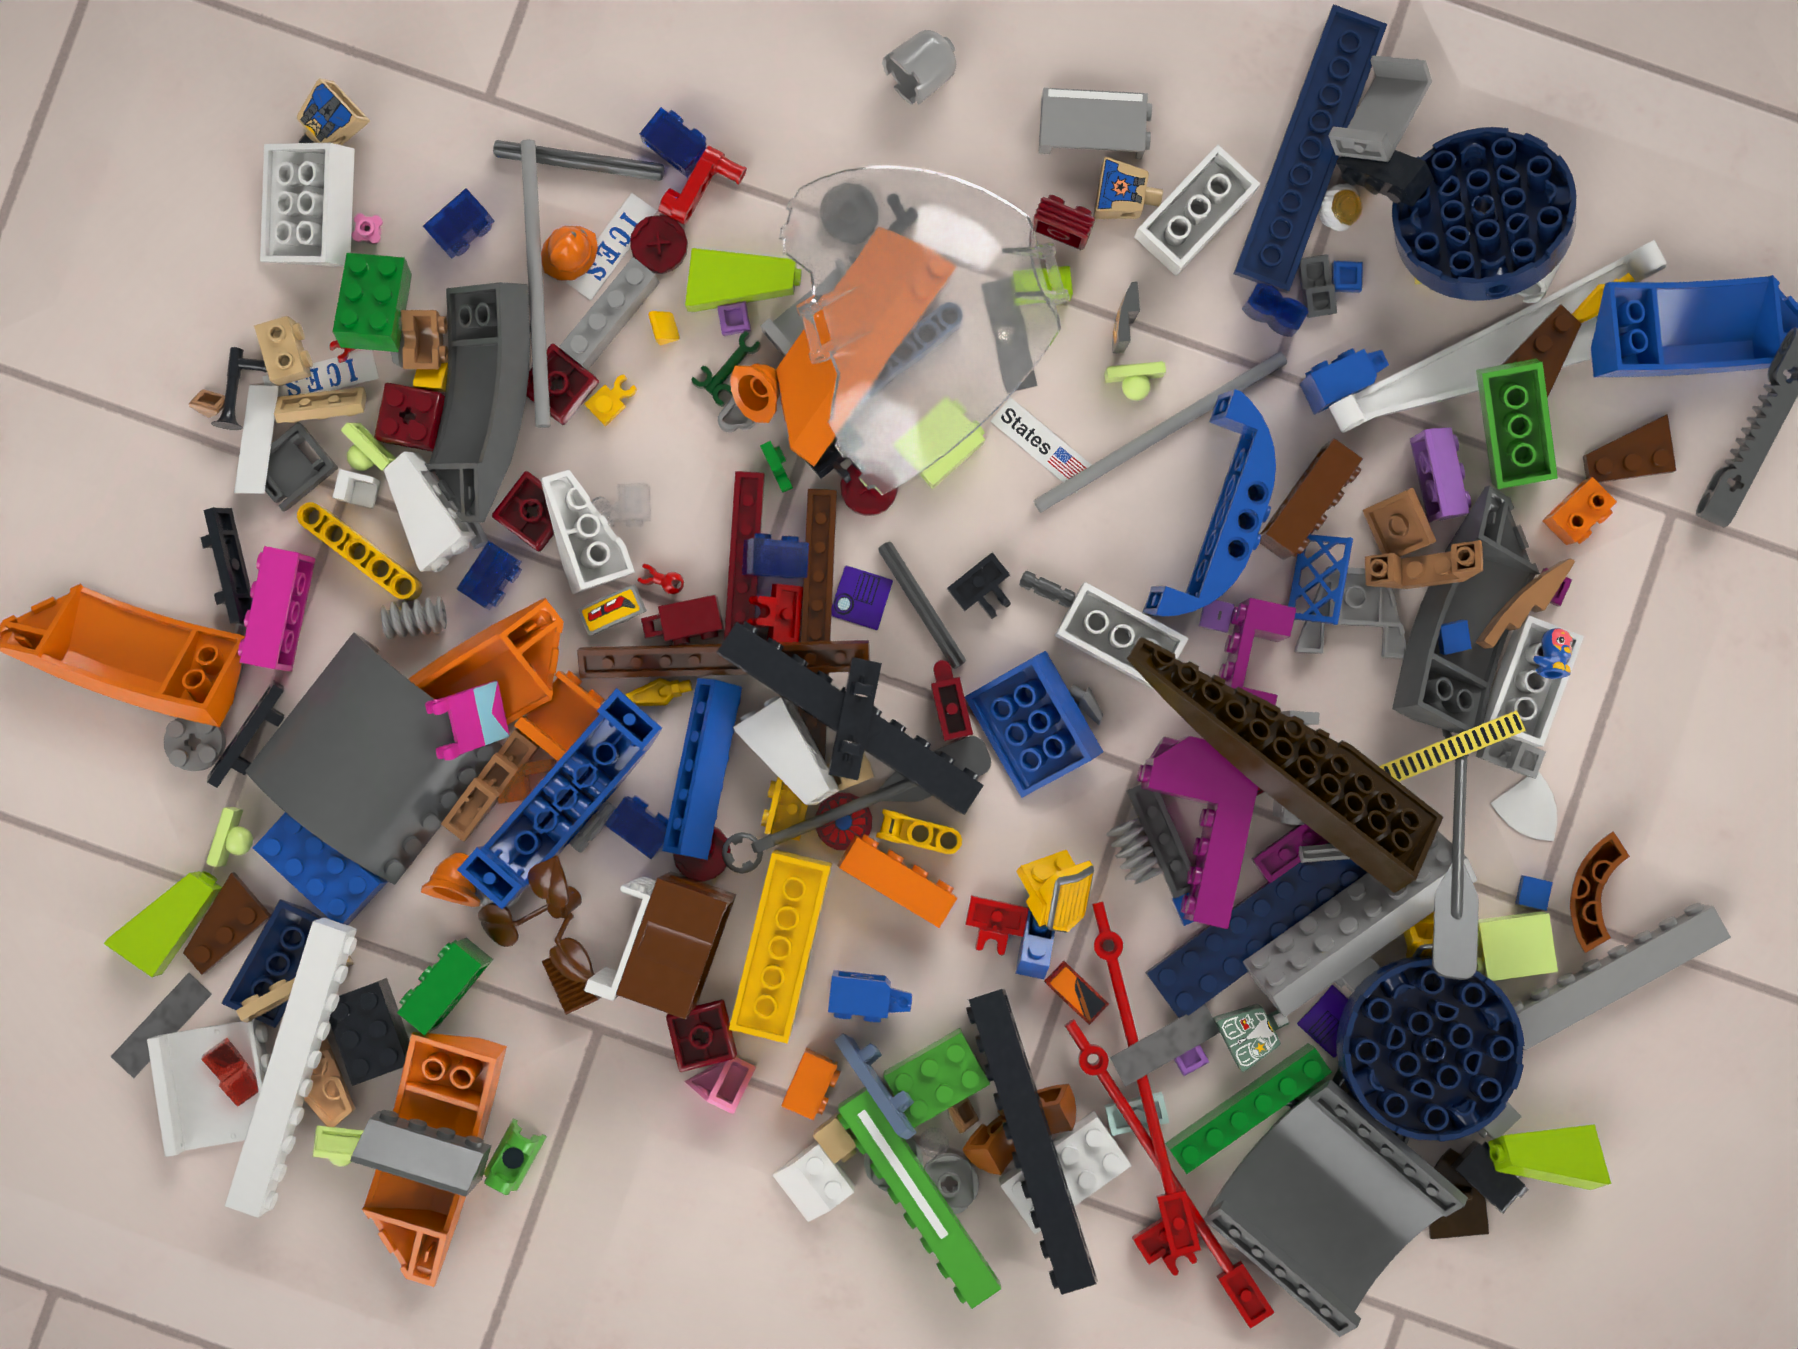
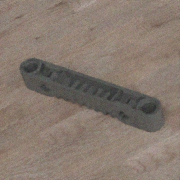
M1796 327L1787 333L1768 369L1767 376L1770 384H1764L1763 386L1768 391V394L1758 396V399L1763 403L1762 406L1752 407L1757 416L1747 417L1751 427H1742L1741 429L1746 437L1736 438L1735 441L1740 445V448L1730 450L1735 458L1726 459L1724 462L1728 466L1722 467L1715 472L1697 506L1696 515L1723 528H1726L1734 519L1798 396V328ZM1785 369L1791 374L1789 379L1783 374ZM1728 478H1732L1735 481L1734 486H1730L1727 483Z

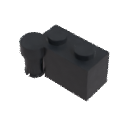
M1474 1140L1451 1167L1495 1206L1497 1210L1504 1214L1517 1197L1522 1198L1529 1189L1518 1179L1520 1176L1497 1172L1494 1162L1490 1157L1489 1144L1485 1141L1481 1145Z

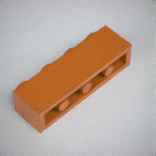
M866 834L862 838L855 835L837 866L940 928L957 900V897L952 893L954 888L940 879L937 883L927 878L929 873L915 864L912 869L902 863L904 858L889 849L886 854L877 848L879 842Z

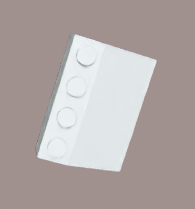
M333 143L264 144L261 262L318 266L345 265L346 254L351 253L354 148Z

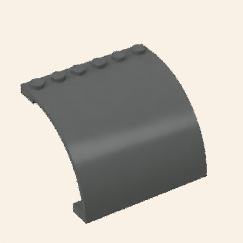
M353 632L245 772L274 803L299 824L350 860L395 885L440 828L445 817L473 779L479 776L492 756L501 749L502 745L496 741L461 754L450 761L444 760V758L438 759L436 755L437 747L455 743L448 711L441 715L427 714L425 703L435 699L377 654L380 650L376 646Z
M1330 1079L1293 1106L1258 1141L1227 1180L1209 1208L1204 1220L1336 1335L1341 1337L1358 1327L1361 1318L1355 1313V1310L1378 1276L1413 1238L1442 1216L1447 1217L1464 1207L1468 1197L1386 1126L1373 1118L1357 1101Z

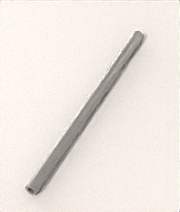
M527 139L521 141L528 291L530 298L535 423L538 428H546L551 425L536 145L534 140Z
M1281 351L1033 500L1035 506L1040 513L1212 410L1215 407L1218 395L1234 389L1243 391L1287 364L1284 354Z

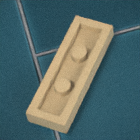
M364 387L281 396L277 398L274 416L277 423H296L301 420L326 419L342 415L354 416L364 413L367 395Z

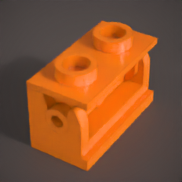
M806 1047L781 1106L813 1121L817 1113L822 1115L829 1098L824 1097L829 1086L835 1087L841 1071L836 1070L838 1061L833 1063L832 1059Z

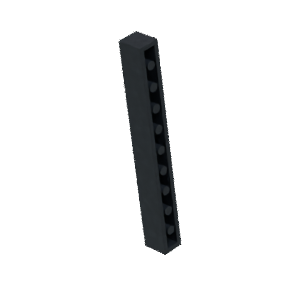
M744 621L742 625L736 622L716 653L836 732L845 687L843 686L839 690L831 684L833 679L820 670L815 674L806 668L809 663L798 655L793 654L792 657H789L783 653L782 649L784 646L769 637L765 641L757 635L759 630L748 622ZM873 706L864 751L958 813L965 815L984 786L977 781L980 776L966 767L963 771L953 765L956 760L942 751L937 755L929 749L931 744L918 735L913 739L904 733L907 729L904 725L894 719L889 723L880 717L882 711Z
M999 989L969 999L970 1006L966 1007L971 1024L976 1023L979 1035L975 1036L980 1053L985 1052L988 1064H985L984 1067L989 1082L994 1081L997 1093L993 1094L998 1111L1003 1110L1006 1122L1002 1123L1007 1140L1012 1139L1016 1151L1012 1152V1157L1016 1169H1022L1025 1178L1024 1181H1021L1025 1198H1031L1034 1210L1030 1211L1034 1227L1035 1229L1040 1228L1044 1240L1040 1241V1247L1044 1258H1050L1053 1270L1049 1271L1054 1289H1060L1061 1295L1095 1285L1098 1279L1006 990Z

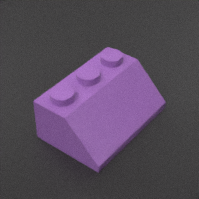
M1451 427L1426 429L1410 438L1428 522L1432 523L1461 517L1470 513L1471 497L1469 492L1465 491L1463 484L1465 469L1463 464L1458 461L1457 451L1459 450V442L1457 436L1452 433Z

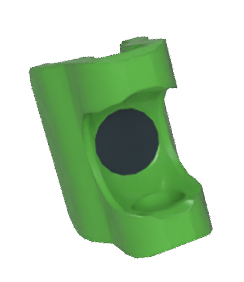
M514 1118L484 1171L486 1177L484 1184L504 1195H509L511 1191L519 1189L547 1138L544 1134L541 1136L532 1135L531 1139L520 1135L522 1128L517 1124L518 1120Z

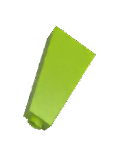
M692 248L685 306L688 312H698L715 309L717 306L743 301L749 303L794 295L795 286H800L802 269L797 268L796 259Z
M206 871L189 873L107 938L104 944L150 977L162 975L209 909L222 887L216 883L217 878Z
M1595 1124L1509 1134L1488 1141L1490 1157L1494 1162L1497 1172L1587 1190L1611 1184Z

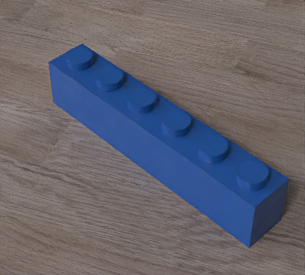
M697 678L662 849L664 852L708 860L714 825L717 819V810L723 790L726 766L729 761L732 736L735 731L733 727L735 726L737 711L741 701V686L715 679Z

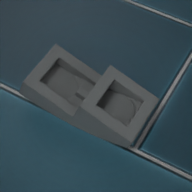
M1324 254L1301 258L1298 271L1307 318L1336 314L1334 284H1331L1329 256Z

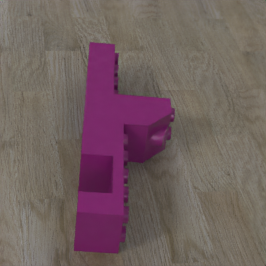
M1248 598L1241 602L1238 607H1234L1231 617V624H1235L1232 636L1228 635L1224 649L1228 653L1226 664L1222 663L1219 671V677L1225 679L1226 685L1234 689L1239 686L1276 706L1278 695L1243 687L1254 637L1274 642H1280L1289 638L1296 608L1255 598ZM1193 736L1183 737L1178 740L1163 737L1150 758L1146 760L1144 765L1141 764L1139 767L1137 781L1141 782V789L1208 804L1207 809H1202L1199 826H1203L1201 838H1196L1193 847V854L1197 856L1195 866H1190L1187 875V883L1191 885L1189 894L1184 895L1182 899L1181 912L1184 913L1183 919L1228 929L1258 786L1233 766L1205 739Z

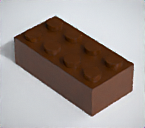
M1335 438L1324 445L1261 531L1260 544L1282 560L1301 554L1311 541L1307 538L1308 535L1312 534L1315 530L1318 531L1328 517L1324 514L1326 510H1329L1332 506L1335 507L1345 494L1341 489L1346 487L1349 482L1352 483L1362 469L1358 466L1363 458Z

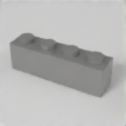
M632 257L559 346L560 349L585 369L589 370L657 287L659 281L656 275Z

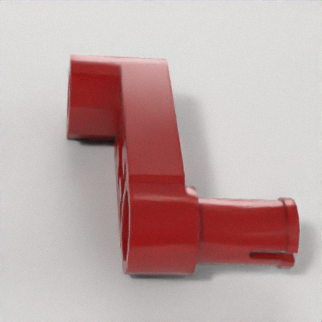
M707 146L681 194L669 188L660 201L658 211L685 225L692 216L714 174L719 173L739 185L746 174L747 168L726 158L725 154L721 151Z

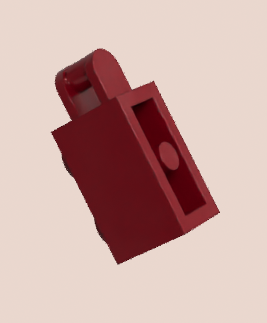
M716 595L658 606L659 614L641 618L645 639L664 636V640L672 642L673 645L690 643V638L701 636L702 640L719 637L718 632L725 631ZM661 620L662 630L655 631L653 621Z
M940 660L935 663L933 668L936 682L931 683V690L943 740L947 741L973 735L960 677L954 678L951 665L945 660Z

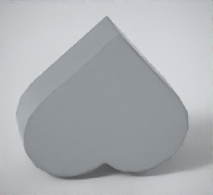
M733 397L718 416V424L725 432H733L738 428L749 430L756 423L743 415Z

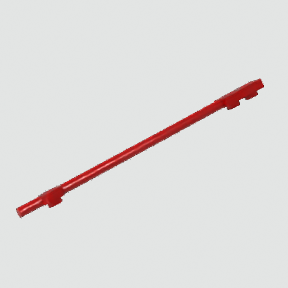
M1102 901L1092 904L1099 930V935L1094 941V950L1101 959L1107 962L1129 1047L1139 1040L1118 957L1123 951V941L1117 933L1111 931L1104 902ZM1106 940L1113 941V950H1104L1103 942ZM1145 1075L1137 1080L1165 1191V1194L1157 1195V1200L1170 1252L1173 1257L1199 1251L1201 1248L1186 1189L1176 1190L1149 1079Z
M1074 1019L1069 1021L1064 1026L1080 1049L1078 1062L1081 1069L1088 1075H1097L1159 1171L1151 1137L1107 1071L1109 1058L1106 1051L1099 1045L1090 1044ZM1096 1054L1098 1060L1095 1063H1089L1087 1060L1089 1055ZM1172 1171L1176 1190H1183V1186ZM1187 1194L1195 1228L1223 1270L1216 1277L1251 1329L1275 1312L1242 1261L1240 1260L1234 1265L1232 1264Z

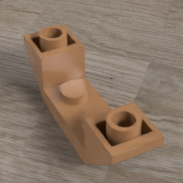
M1481 540L1451 544L1450 552L1400 558L1394 553L1365 557L1366 585L1372 587L1412 589L1464 582L1483 571Z

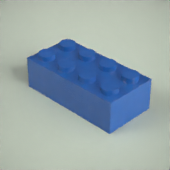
M286 812L253 847L260 856L326 917L345 925H349L388 882L326 844Z

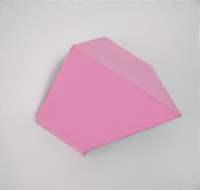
M736 1057L732 1060L717 1063L684 1082L707 1102L734 1114L756 1066Z

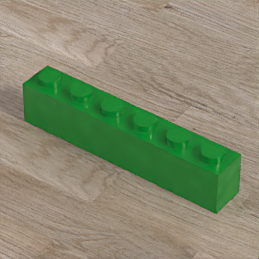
M1307 1043L1165 1144L1187 1175L1331 1074L1332 1071L1316 1048Z

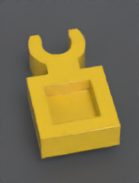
M624 374L616 378L613 389L610 390L606 385H603L584 403L605 427L626 408L621 400L632 397L637 392V388L634 385L628 390L621 389L622 383L627 379Z

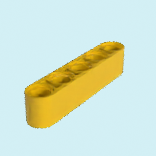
M312 502L305 503L299 507L297 519L305 529L394 597L413 601L421 595L422 584L417 577L328 509ZM314 510H318V521L314 524H310V513ZM340 527L342 529V537L339 541L334 542L332 540V532ZM359 545H364L366 549L365 555L357 560L354 555L355 549ZM386 562L389 571L385 576L380 577L377 573V568L381 563ZM410 580L412 589L408 594L403 595L400 586L403 581Z

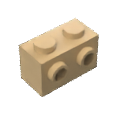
M284 316L254 325L269 380L272 383L281 386L312 377L309 368L313 367L309 352L307 350L304 351L301 340L305 339V335L299 322L296 323L289 316Z

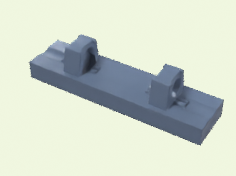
M844 1033L835 1039V1043L896 1134L906 1140L917 1132L903 1113L914 1103L909 1093L904 1091L892 1097L871 1066L882 1056L879 1049L870 1043L861 1050L855 1040Z

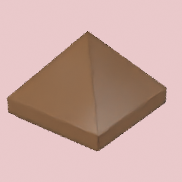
M202 389L189 402V407L211 418L223 409L225 396Z
M968 1097L947 1109L949 1119L960 1134L979 1121Z

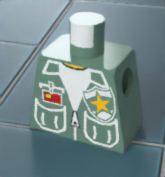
M1259 1004L1213 1017L1237 1067L1242 1072L1248 1070L1281 1044L1275 1031L1289 1024L1287 1016L1284 1017L1278 1009L1266 1015L1263 1007Z

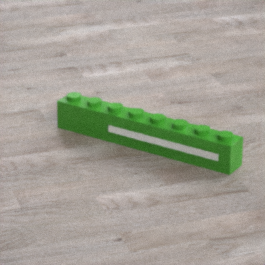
M863 1087L841 1102L838 1106V1111L840 1112L837 1115L838 1120L845 1130L851 1128L857 1137L853 1140L862 1155L865 1153L869 1155L873 1161L870 1164L871 1169L879 1180L885 1179L889 1185V1188L886 1190L895 1204L899 1202L906 1210L903 1214L905 1220L912 1229L918 1228L923 1236L920 1238L923 1247L929 1254L934 1252L939 1260L936 1263L938 1269L945 1279L949 1277L956 1285L953 1290L960 1302L964 1304L967 1301L971 1309H973L1001 1290L1000 1280L906 1140L896 1134L867 1089Z

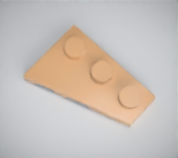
M326 1038L324 1041L322 1040L319 1050L322 1052L320 1063L317 1068L313 1069L311 1080H313L312 1089L304 1100L327 1127H336L355 1110V1106L329 1041Z

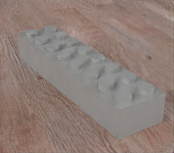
M1437 831L1415 881L1393 893L1376 878L1367 873L1244 960L1243 963L1256 985L1279 1012L1286 1017L1434 911L1436 890L1452 863V843ZM1464 855V864L1472 883H1474L1478 879L1468 858Z

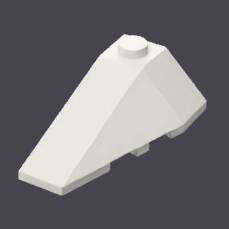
M566 470L541 478L562 566L572 594L635 573L626 545L620 537L616 536L607 524L606 518L592 504L589 495L571 471Z

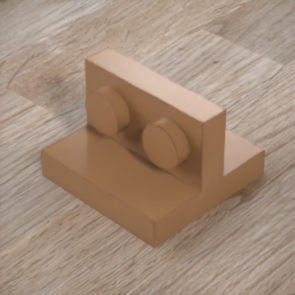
M1410 488L1362 510L1381 554L1394 553L1401 557L1437 542L1414 488Z

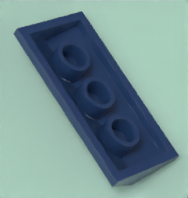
M280 899L221 1004L237 1010L243 1007L241 1003L247 998L256 994L261 997L270 992L269 987L276 982L284 979L288 982L294 979L312 922L322 917L305 907ZM288 1001L255 1019L276 1028L285 1012Z

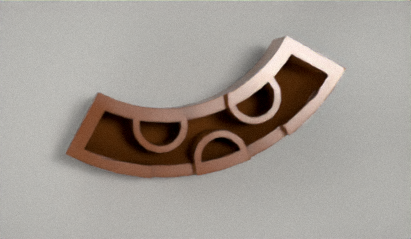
M1614 831L1602 838L1588 852L1577 870L1570 896L1571 921L1578 943L1584 953L1611 939L1602 916V892L1605 883H1607L1613 871L1630 857Z
M1061 1084L1037 1090L1051 1135L1073 1131L1076 1122V1103L1070 1085ZM1003 1110L997 1111L999 1116L987 1126L982 1123L962 1149L970 1162L979 1169L1002 1175L1005 1168L1013 1160L1012 1152L1016 1151L1013 1140H1007L1002 1123L1006 1122Z

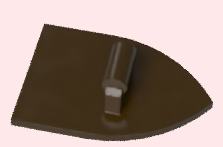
M1451 1148L1441 1156L1434 1169L1466 1195L1468 1199L1464 1207L1447 1217L1442 1216L1429 1225L1430 1239L1489 1234L1486 1198L1451 1167L1460 1156L1458 1152Z

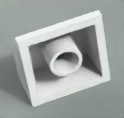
M817 1141L813 1142L773 1174V1177L808 1222L831 1211L854 1193L855 1184L839 1163L834 1164Z

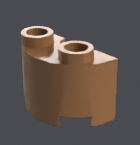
M401 310L402 331L404 334V347L402 348L403 369H439L441 363H448V347L443 346V334H447L448 329L446 316H440L437 310Z

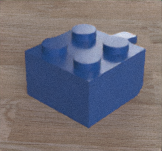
M1354 348L1338 355V358L1331 361L1332 364L1329 365L1326 360L1313 366L1310 371L1305 373L1306 378L1300 383V386L1313 414L1320 413L1349 395H1354L1374 384L1377 373L1389 366L1383 351L1378 350L1367 354L1365 349L1355 352Z
M833 970L828 1012L834 1013L835 1018L851 1019L852 1015L864 1016V1021L881 1022V1018L888 1019V1013L911 1011L912 993L892 988L891 981L887 976Z

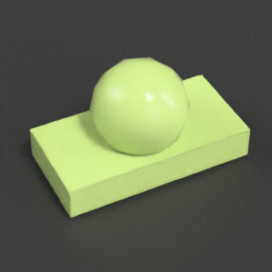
M1163 361L1108 366L1104 372L1105 383L1122 382V390L1127 398L1136 401L1142 400L1150 392L1151 384L1149 379L1162 378L1166 373V366Z
M346 423L341 429L354 443L347 452V461L352 468L358 471H366L375 464L381 471H384L383 469L396 459L361 423Z
M226 807L222 810L206 861L208 865L214 867L226 866L230 853L233 855H243L251 849L253 845L251 832L239 826L243 813L242 809Z
M317 1125L312 1157L328 1158L333 1165L347 1166L351 1163V1156L364 1130Z

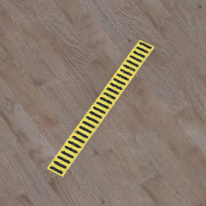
M1516 710L1379 767L1400 782L1526 730Z

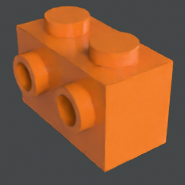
M1591 477L1583 480L1542 521L1565 545L1576 542L1580 544L1592 534L1590 528L1596 522L1601 524L1613 513L1611 508L1617 501Z

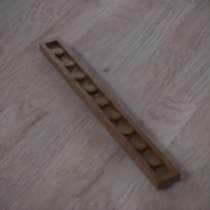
M808 489L801 642L831 641L837 490ZM798 707V712L825 761L827 726Z
M869 640L778 642L784 646L782 649L783 653L789 657H792L793 654L798 655L809 663L806 668L814 673H817L818 670L823 673L849 672L852 657L870 661ZM721 644L580 647L577 650L580 679L749 674L716 653Z

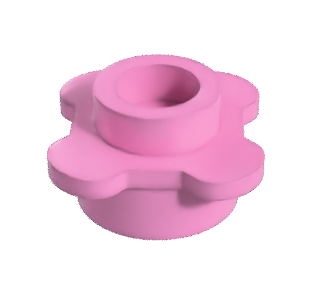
M362 213L357 214L354 217L356 225L355 231L352 232V238L356 242L363 240L368 243L377 244L381 239L380 226L383 224L382 219L378 215L366 217ZM366 226L370 227L369 231H365Z

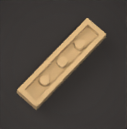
M350 955L346 963L347 967L354 964ZM295 978L288 982L285 979L278 981L269 987L270 992L259 997L256 994L241 1003L243 1007L236 1010L240 1020L248 1023L288 1001Z

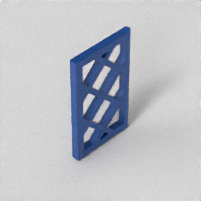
M1309 534L1307 538L1311 540L1310 542H1317L1321 549L1308 559L1305 556L1306 549L1301 554H1297L1288 606L1295 608L1297 599L1303 596L1311 608L1303 614L1295 613L1294 620L1338 625L1353 538ZM1336 544L1345 545L1344 555L1337 562L1329 550ZM1326 553L1334 565L1319 575L1311 563ZM1308 566L1316 578L1302 588L1300 586L1301 573ZM1338 569L1340 572L1338 587L1331 591L1324 579ZM1318 583H1321L1328 595L1314 605L1306 592ZM1333 599L1335 602L1333 617L1323 616L1318 609Z

